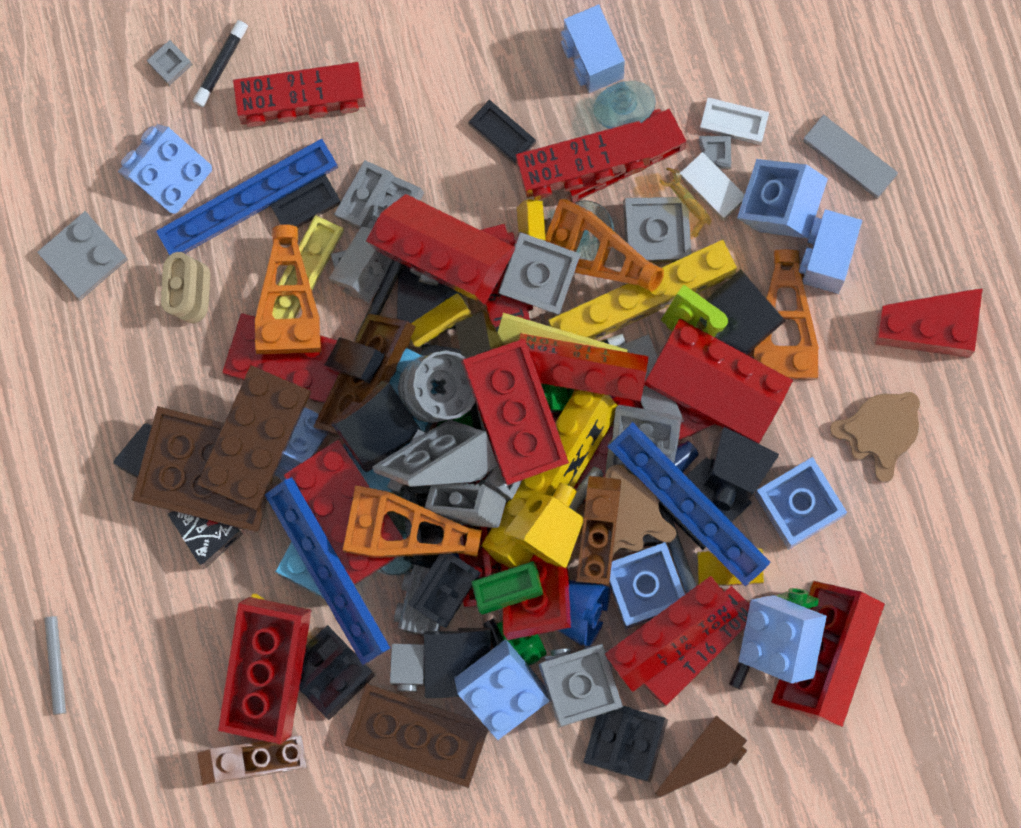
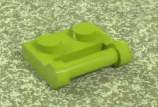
M683 285L660 321L665 323L672 332L679 318L696 327V324L702 317L707 320V326L703 331L715 337L718 332L724 330L728 323V318L718 308Z

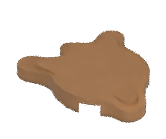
M905 392L900 395L880 394L873 396L862 404L858 412L852 417L833 422L830 426L831 436L849 442L852 456L855 460H863L866 456H872L874 458L876 479L882 483H887L894 476L896 460L911 447L917 438L919 430L917 411L920 406V400L912 392Z
M621 465L609 467L606 471V478L621 479L613 555L619 549L640 552L643 548V537L645 535H650L663 543L672 542L676 537V530L662 518L659 512L658 499L654 493L637 476L630 474L625 467Z

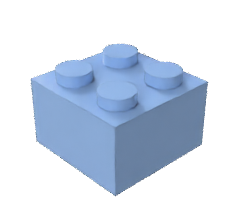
M598 4L564 19V31H561L563 39L561 45L566 57H573L576 68L573 70L579 85H586L588 92L592 93L624 79L625 60L600 5Z
M756 159L737 219L758 232L809 238L828 179L807 164Z
M826 209L822 218L815 217L807 242L813 244V247L806 248L799 269V273L804 274L803 284L839 294L847 275L862 224L861 219Z
M813 457L759 488L755 493L756 499L788 550L842 519L847 513Z
M666 542L612 561L609 585L625 629L650 621L685 595Z
M775 595L751 599L738 662L789 683L814 678L827 616Z
M506 639L454 678L457 694L497 740L550 702L544 683Z

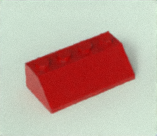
M407 194L381 212L366 239V242L377 252L484 305L516 249L514 246Z
M679 318L644 385L718 426L732 430L759 444L782 405L793 380Z
M813 580L809 595L818 598L819 601L818 606L809 609L827 616L814 678L795 683L779 679L771 703L807 717L843 727L885 603L862 591Z

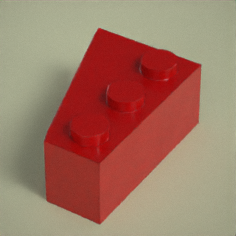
M983 288L882 306L878 313L874 344L970 358L976 348Z

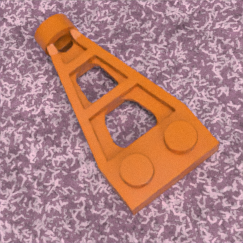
M559 199L545 241L577 252L585 230L591 232L600 241L595 259L590 261L579 258L574 273L639 285L651 292L660 286L664 277L663 268L647 261L591 211L567 199ZM611 247L626 257L620 272L605 266Z
M293 225L275 226L272 229L273 247L255 317L256 354L321 352L320 318L297 243L298 228ZM293 265L296 270L297 284L276 285L277 268L279 266ZM295 295L302 309L301 317L275 319L272 315L275 300L279 296Z
M793 249L775 250V267L766 298L775 307L777 291L780 288H792L795 291L797 309L795 311L778 312L784 319H792L797 323L801 341L797 346L774 345L771 340L772 334H770L753 349V359L790 379L817 380L819 346L801 273H799L800 251ZM781 266H792V268L788 271H785L781 268Z
M355 486L343 552L374 558L451 553L477 556L482 530L467 528L388 491ZM387 512H396L410 520L412 525L411 533L406 539L386 541L381 537L383 518ZM421 522H428L440 526L444 530L442 542L439 544L419 543L417 541L419 524ZM463 535H467L465 546H462L460 543V538Z

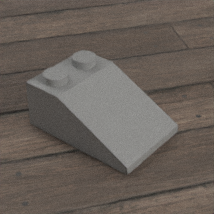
M449 419L372 468L374 473L402 484L423 486L478 481L486 477L487 472L497 467L498 464L485 431Z

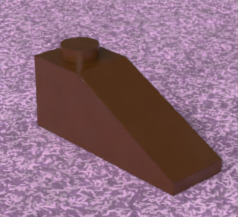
M716 715L654 795L661 798L726 768L730 762L736 766L748 751L743 747L747 740Z

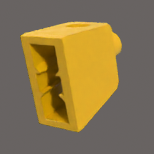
M559 483L553 496L538 492L533 493L504 534L543 561L566 568L583 523L582 516L569 508L577 491L564 483Z

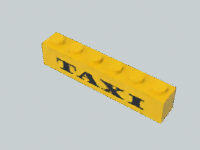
M720 240L662 267L664 270L663 280L660 286L653 292L639 285L627 283L549 319L548 324L553 328L598 340L669 307L683 285L695 293H699L731 278L736 274L737 267L724 240Z
M575 389L555 423L569 463L522 480L513 499L509 500L504 507L500 526L497 528L492 527L481 545L498 563L509 568L529 563L533 553L507 537L504 533L533 493L538 492L553 496L559 483H564L572 488L575 486L615 419L617 404L609 395Z

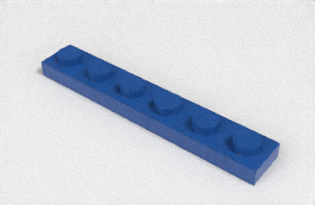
M320 139L158 229L156 232L169 255L175 252L186 254L270 207V204L322 175H327L338 169V165L323 139Z
M633 422L607 446L744 586H747L768 567L770 561Z
M292 477L282 481L266 493L265 496L361 664L364 665L389 650L390 646Z

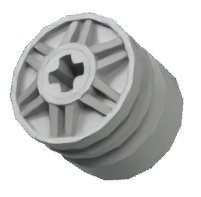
M446 350L418 357L407 364L400 375L398 392L401 401L411 416L419 421L434 423L459 418L471 410L475 399L461 362L467 358L459 353ZM436 382L438 385L435 388V391L437 392L436 394H432L430 392L433 388L431 383Z

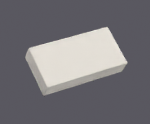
M707 98L700 131L720 136H731L733 139L761 145L769 112Z
M703 152L680 172L679 177L723 221L742 204L745 194Z

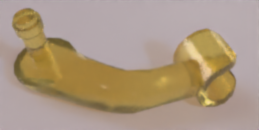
M666 168V170L673 173V181L668 183L660 179V183L663 186L670 187L684 206L699 219L694 230L691 232V236L696 238L704 223L711 225L712 220L703 206L680 183V172L673 168Z

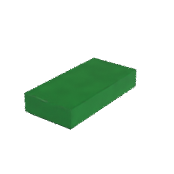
M533 561L471 581L478 611L482 615L544 595L537 566Z

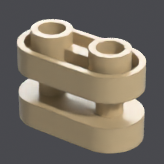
M175 252L165 260L163 265L162 308L167 313L188 323L200 322L208 311L210 270L207 265L193 259L191 256L183 252Z

